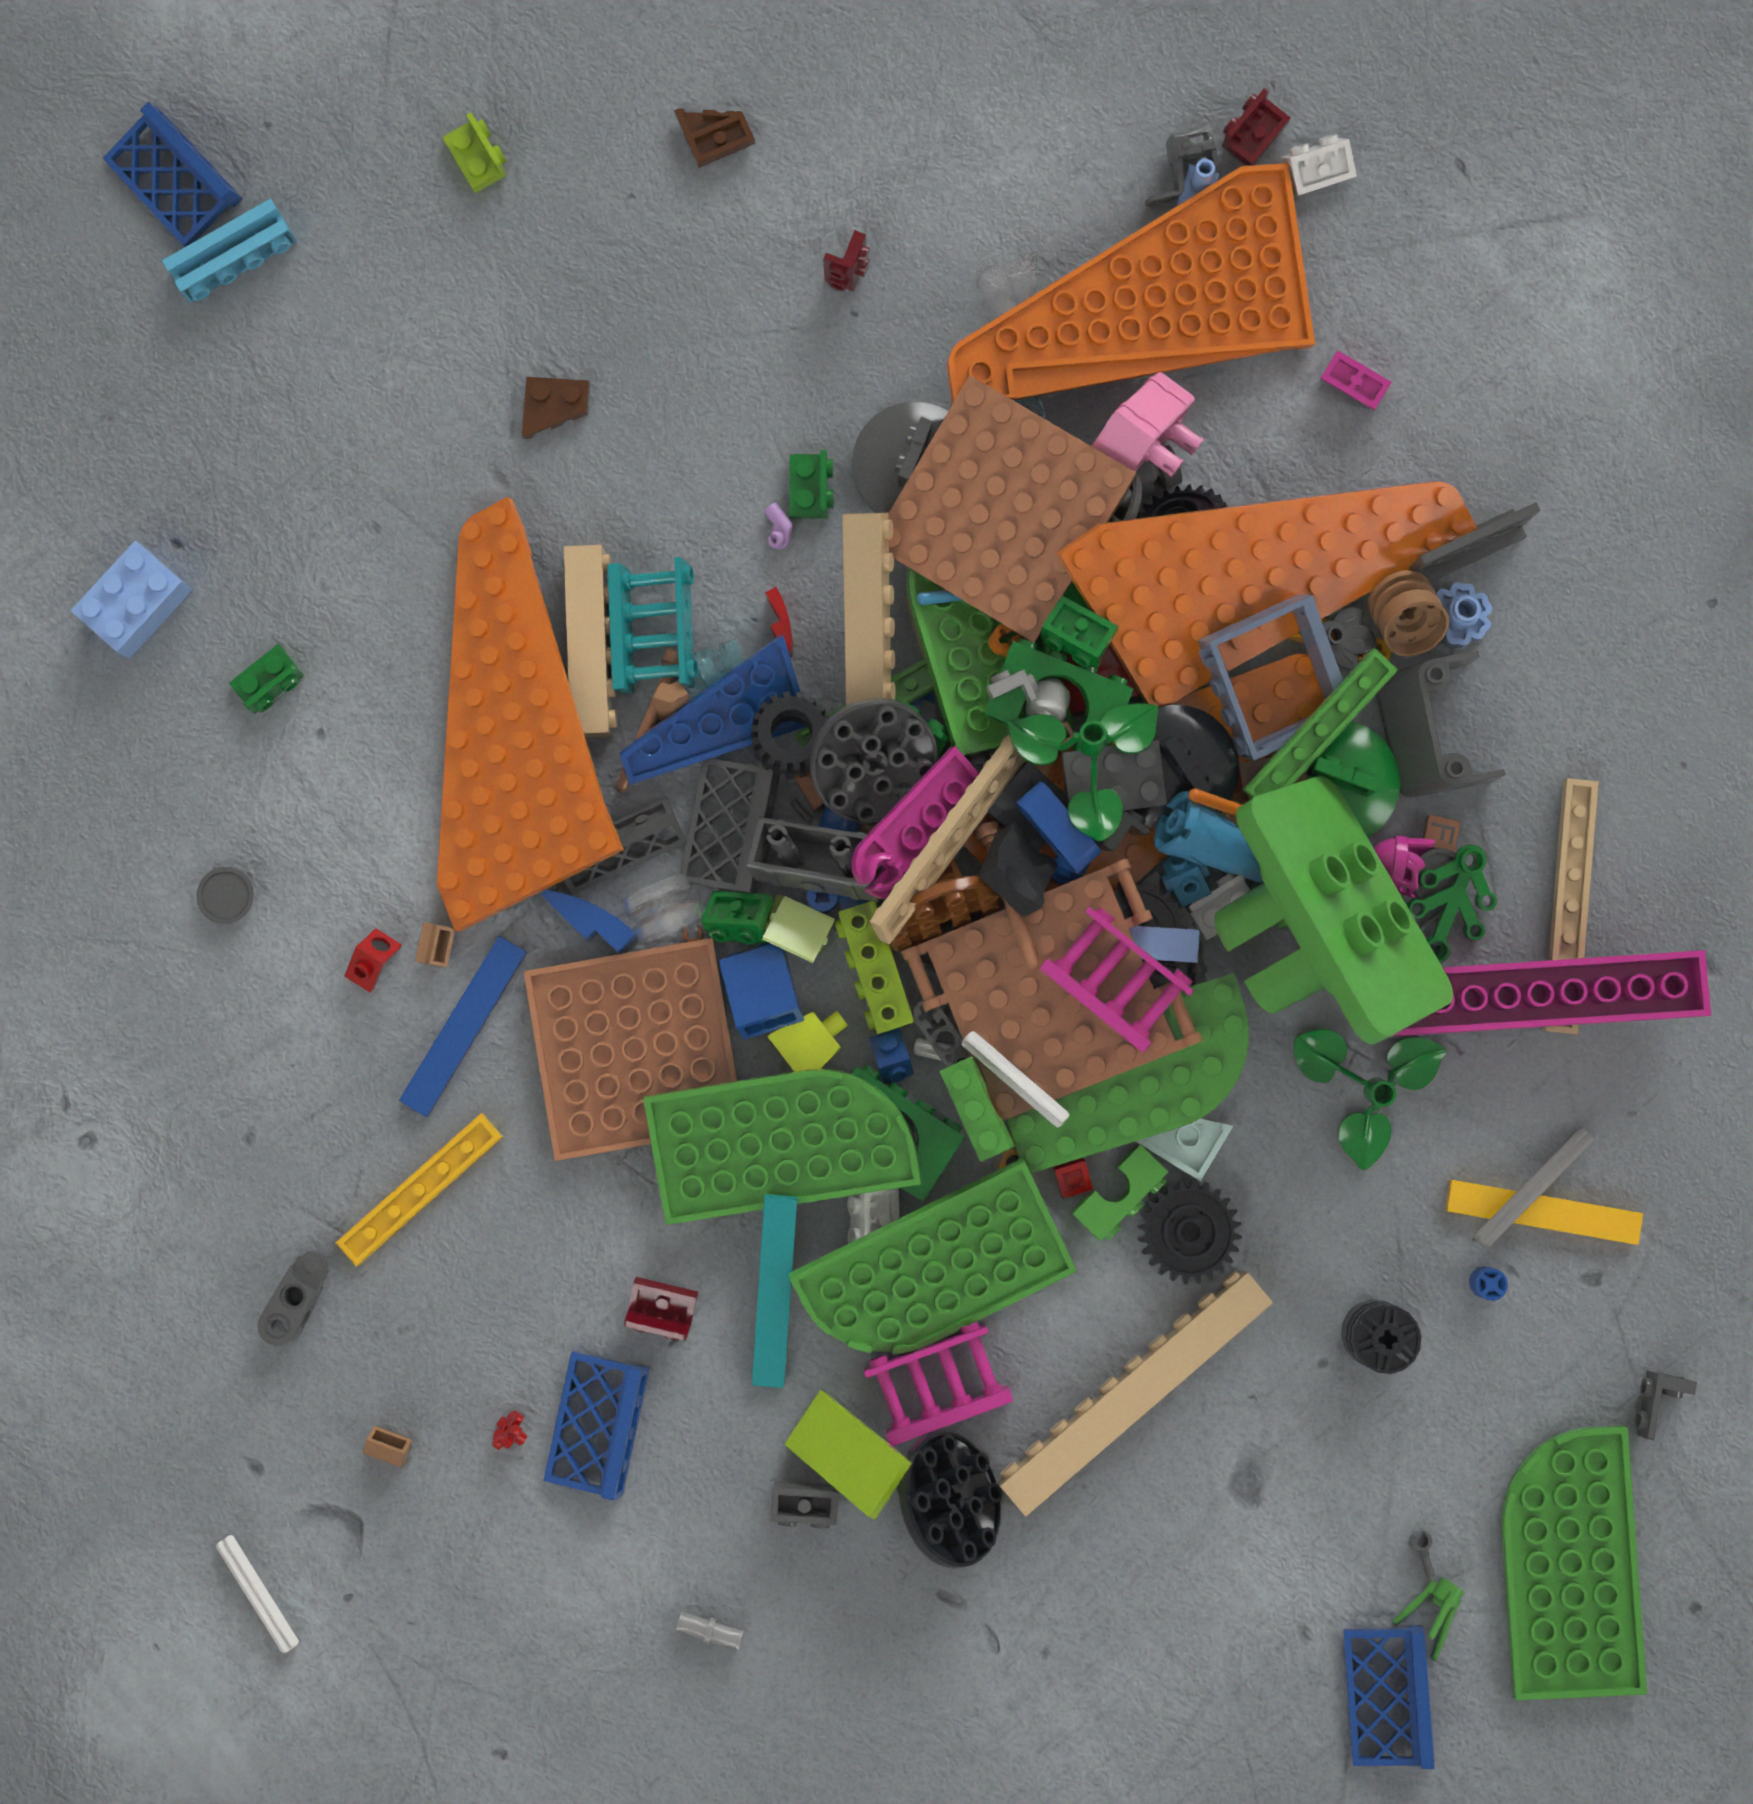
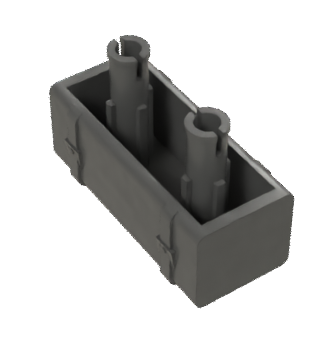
M759 817L747 861V869L755 881L770 883L778 887L788 886L812 892L846 896L854 900L863 899L875 902L880 900L864 891L869 884L859 885L852 873L851 860L853 852L857 845L867 836L866 833H854L788 822L783 819L776 820ZM880 866L876 870V875L874 877H876L883 870Z

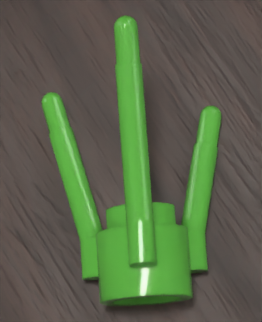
M1441 1577L1438 1583L1431 1580L1426 1589L1393 1620V1624L1398 1625L1433 1594L1434 1597L1431 1601L1441 1609L1428 1637L1434 1639L1442 1625L1431 1655V1659L1436 1661L1465 1592Z

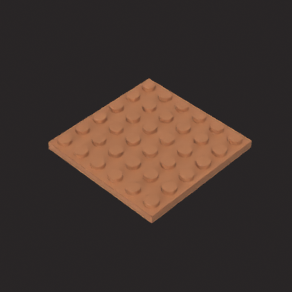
M969 375L888 514V520H892L893 537L889 539V553H892L893 558L1036 643L1042 633V625L1060 597L1065 595L1073 582L1056 552L1097 524L1109 522L1137 473Z
M713 938L523 971L555 1161L651 1144L643 1101L645 1096L738 1081Z

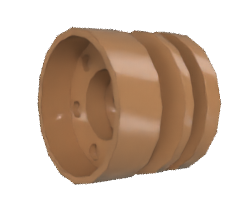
M1410 570L1394 572L1381 579L1368 597V611L1388 649L1397 655L1410 657L1433 649L1444 638L1449 628V616L1443 604L1436 595L1428 578L1420 572Z

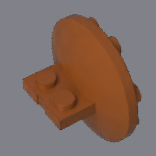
M953 858L935 884L911 897L910 903H915L916 910L889 946L893 947L894 951H901L943 935L941 930L943 927L953 925L954 930L978 921L986 915L998 912L1002 908L1000 903L1003 898L979 876L962 877Z

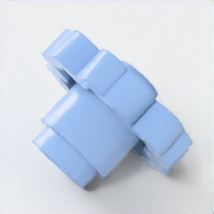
M1459 582L1454 583L1448 590L1440 589L1436 592L1449 616V628L1443 638L1446 646L1464 648L1470 641L1477 642L1484 637L1486 631L1491 627V622L1487 616L1493 610L1486 594H1475V588L1472 584H1462Z

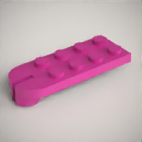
M956 746L946 751L855 848L851 860L852 873L859 885L869 884L864 889L869 895L879 899H887L894 885L901 880L910 868L914 858L918 857L927 845L931 835L939 829L949 811L956 806L964 795L966 788L979 775V772ZM880 866L883 870L876 877H874L876 875V870Z

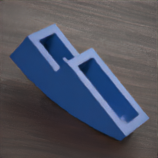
M544 890L541 893L588 941H591L599 933L618 953L622 954L639 937L620 919L586 900L549 890Z

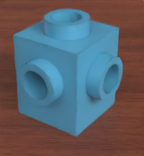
M1171 856L1162 861L1166 874L1161 876L1168 892H1175L1182 907L1211 895L1205 877L1210 875L1207 867L1177 856Z

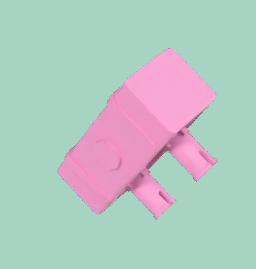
M1158 372L1150 377L1132 397L1118 406L1092 447L1134 472L1145 461L1148 462L1149 460L1167 473L1169 477H1172L1184 460L1178 458L1163 447L1162 444L1170 439L1192 456L1204 440L1181 423L1183 417L1194 403L1195 398L1166 375Z

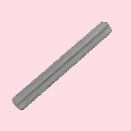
M1583 1129L1576 1131L1474 1235L1475 1240L1484 1248L1490 1247L1593 1142L1591 1135Z

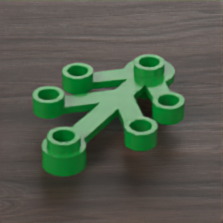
M1467 844L1460 847L1455 853L1454 861L1434 870H1421L1418 874V883L1427 889L1435 888L1440 880L1455 874L1457 876L1452 886L1422 900L1411 899L1406 904L1411 914H1414L1412 911L1414 904L1419 903L1421 905L1420 912L1414 914L1416 919L1423 918L1428 911L1445 904L1433 936L1426 939L1430 946L1437 944L1438 950L1435 955L1440 963L1446 961L1450 955V946L1446 938L1458 909L1465 923L1463 934L1466 938L1476 941L1480 940L1485 934V927L1478 921L1466 892L1470 879L1477 892L1475 905L1479 909L1490 911L1497 904V898L1490 892L1482 872L1486 866V854L1477 845ZM1471 854L1473 856V862L1471 865L1467 866L1465 864V858L1467 855ZM1431 873L1433 876L1432 882L1425 884V875ZM1488 895L1490 902L1487 906H1483L1482 898ZM1473 925H1477V934L1471 936L1470 928Z

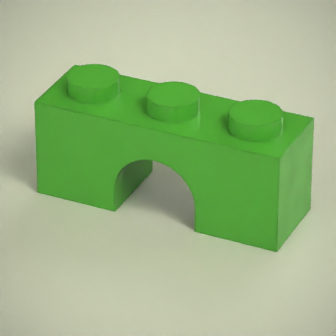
M969 1057L941 1070L940 1074L980 1162L1015 1147L1002 1116L1000 1117L992 1105L986 1089L988 1087L975 1057Z
M1136 1144L1115 1166L1126 1179V1190L1119 1199L1108 1201L1102 1198L1095 1190H1091L1070 1212L1099 1241H1102L1104 1238L1110 1240L1122 1228L1119 1222L1127 1214L1130 1217L1134 1216L1144 1205L1141 1200L1149 1192L1155 1194L1167 1182L1164 1176L1168 1171L1141 1144Z

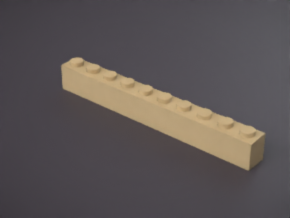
M1235 1270L1221 1282L1224 1286L1218 1292L1213 1294L1211 1291L1203 1296L1197 1303L1199 1308L1191 1315L1185 1313L1173 1323L1174 1330L1167 1336L1163 1334L1157 1336L1148 1345L1150 1350L1141 1358L1139 1355H1136L1130 1359L1123 1367L1126 1370L1117 1379L1114 1376L1107 1379L1099 1387L1101 1393L1092 1400L1089 1397L1084 1399L1074 1409L1076 1414L1068 1421L1062 1419L1057 1422L1049 1431L1052 1434L1043 1443L1040 1440L1034 1442L1025 1451L1027 1456L1017 1464L1013 1461L1001 1471L1000 1487L1025 1517L1273 1304V1301L1248 1272L1242 1270L1238 1273Z

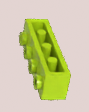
M870 901L839 911L840 919L834 922L839 938H846L850 950L844 951L849 969L856 968L860 979L854 982L859 999L866 998L869 1006V1011L864 1012L869 1030L876 1029L877 1034H881L913 1024L914 1019L890 946L879 940L870 923L877 909L875 901Z

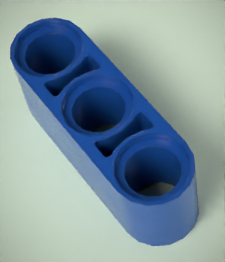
M1043 782L1037 783L1015 803L1024 817L1073 873L1078 874L1101 853V850L1092 838L1081 833L1072 825L1068 816V810Z

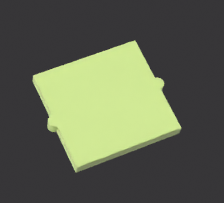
M784 896L776 913L771 914V922L762 940L814 963L822 945H826L828 942L827 935L835 919Z

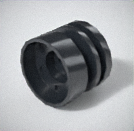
M1370 1299L1355 1305L1348 1311L1342 1323L1341 1333L1344 1347L1355 1361L1377 1373L1393 1374L1405 1370L1415 1361L1421 1349L1422 1336L1416 1320L1406 1310L1384 1300ZM1384 1332L1391 1335L1390 1339L1385 1340V1344L1378 1341L1379 1337L1384 1336Z

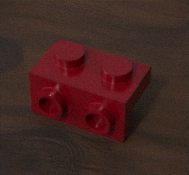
M1266 88L1258 96L1253 93L1242 108L1245 112L1239 119L1233 117L1223 130L1226 136L1222 147L1246 166H1252L1259 160L1291 119L1290 116L1267 99L1270 91Z
M854 230L843 259L825 253L823 258L824 279L828 282L829 286L839 291L848 289L854 292L859 276L865 277L870 264V259H868L870 247L866 246V234Z
M636 1277L633 1282L629 1307L623 1325L637 1332H650L662 1335L670 1340L679 1339L685 1341L693 1322L699 1292Z

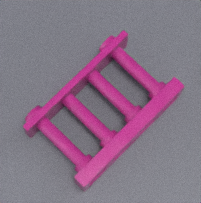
M1088 907L1085 912L1093 918V921L1062 959L1058 958L1053 962L1047 958L1039 969L1142 1053H1145L1153 1043L1147 1038L1151 1034L1150 1028L1181 990L1189 996L1194 993V990L1189 987L1193 981L1178 969L1173 974L1112 925L1115 918L1104 909L1099 907L1094 911ZM1105 927L1119 941L1091 976L1079 983L1070 975L1073 972L1072 966ZM1131 948L1146 961L1113 1001L1109 1000L1105 1004L1096 997L1099 992L1097 988ZM1155 969H1157L1171 983L1139 1022L1135 1020L1131 1025L1121 1017L1125 1013L1123 1009Z
M978 1321L970 1325L960 1327V1333L938 1340L921 1349L906 1352L890 1359L886 1355H881L868 1361L869 1366L864 1368V1374L866 1378L873 1375L877 1376L893 1420L890 1423L891 1428L886 1429V1435L891 1446L1013 1402L1008 1385L1001 1387L1000 1383H996L980 1336L989 1333L985 1323L979 1325ZM968 1341L984 1388H982L983 1394L972 1398L970 1394L965 1393L949 1347ZM936 1352L954 1398L951 1400L952 1405L940 1409L939 1405H935L919 1358ZM906 1363L923 1411H921L922 1416L913 1420H909L908 1416L905 1417L888 1371Z

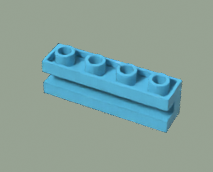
M270 198L165 258L162 262L173 276L179 291L191 303L194 300L198 301L206 298L211 290L220 285L232 283L239 274L246 270L258 268L264 263L265 259L272 255L286 252L291 247V244L297 242Z

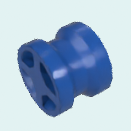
M807 890L808 904L816 911L827 913L832 911L838 904V895Z
M1478 1267L1469 1278L1472 1292L1486 1300H1498L1505 1295L1508 1289L1506 1276L1500 1270L1492 1267Z

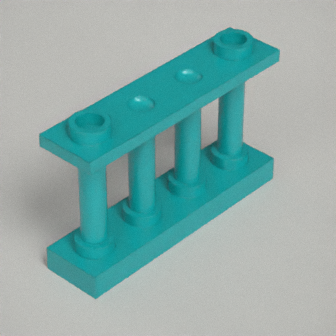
M674 557L675 570L632 574L621 563L607 564L612 689L621 694L635 693L634 684H637L638 680L679 677L680 684L688 688H695V678H698V664L693 655L691 585L694 584V571L690 563L681 557ZM675 583V602L635 606L631 603V591H633L634 587ZM677 615V633L637 637L632 634V622L635 621V618ZM678 645L679 664L636 668L633 664V653L637 649Z

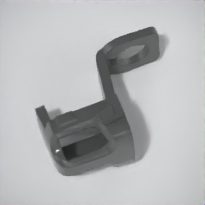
M1201 129L1187 133H1178L1171 135L1167 139L1166 149L1169 165H1172L1174 191L1149 197L1145 201L1146 207L1175 200L1184 192L1183 162L1207 157V159L1214 163L1215 170L1219 168L1215 141L1209 130ZM1202 135L1204 141L1192 143L1189 138Z

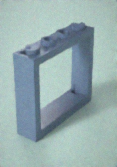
M1295 595L1198 640L1201 648L1199 650V657L1203 665L1209 669L1212 677L1210 680L1211 689L1215 696L1220 698L1223 706L1221 716L1225 724L1231 728L1234 736L1232 739L1237 754L1242 758L1255 761L1280 749L1309 716L1253 742L1217 645L1293 611L1324 699H1326L1343 679L1313 595Z

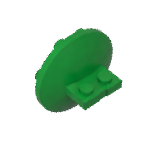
M1351 721L1306 770L1307 779L1324 776L1339 788L1367 837L1377 832L1388 821L1396 807L1400 792V774L1396 759L1385 741L1364 725Z

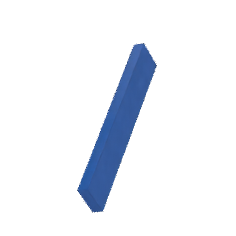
M498 936L400 1097V1102L425 1117L430 1115L528 952Z

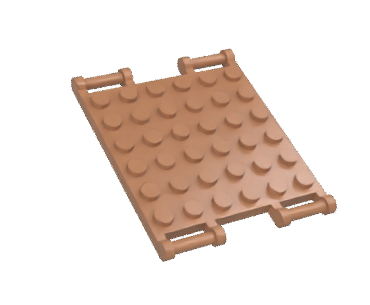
M1128 858L1044 893L1042 908L1023 918L1038 960V967L1033 971L1028 970L1025 966L1007 909L901 952L904 961H908L924 1000L921 1004L925 1012L949 1003L963 1040L970 1032L975 1031L1054 1100L1203 1041L1200 1031L1196 1032L1182 996L1179 993L1172 1001L1171 1007L1184 1038L1175 1041L1163 1012L1149 1030L1151 1034L1147 1038L1153 1043L1145 1053H1142L1039 969L1047 958L1053 962L1058 958L1062 959L1093 921V918L1085 912L1088 907L1094 911L1099 907L1104 909L1115 918L1112 925L1133 942L1134 939L1129 929L1153 919L1150 910L1145 909L1129 869L1132 867ZM1114 875L1118 876L1134 915L1127 919L1124 918L1108 879ZM1104 927L1072 966L1073 972L1070 975L1079 983L1083 979L1087 980L1119 939ZM1130 948L1097 988L1099 992L1096 997L1105 1004L1109 1000L1113 1001L1143 964L1141 956ZM926 953L930 956L944 994L937 997L920 958L921 955ZM1148 978L1124 1007L1125 1013L1121 1017L1131 1025L1135 1020L1139 1022L1170 983L1154 989L1150 978ZM976 1059L988 1087L986 1089L997 1114L1000 1117L1002 1116L1003 1121L1034 1109Z

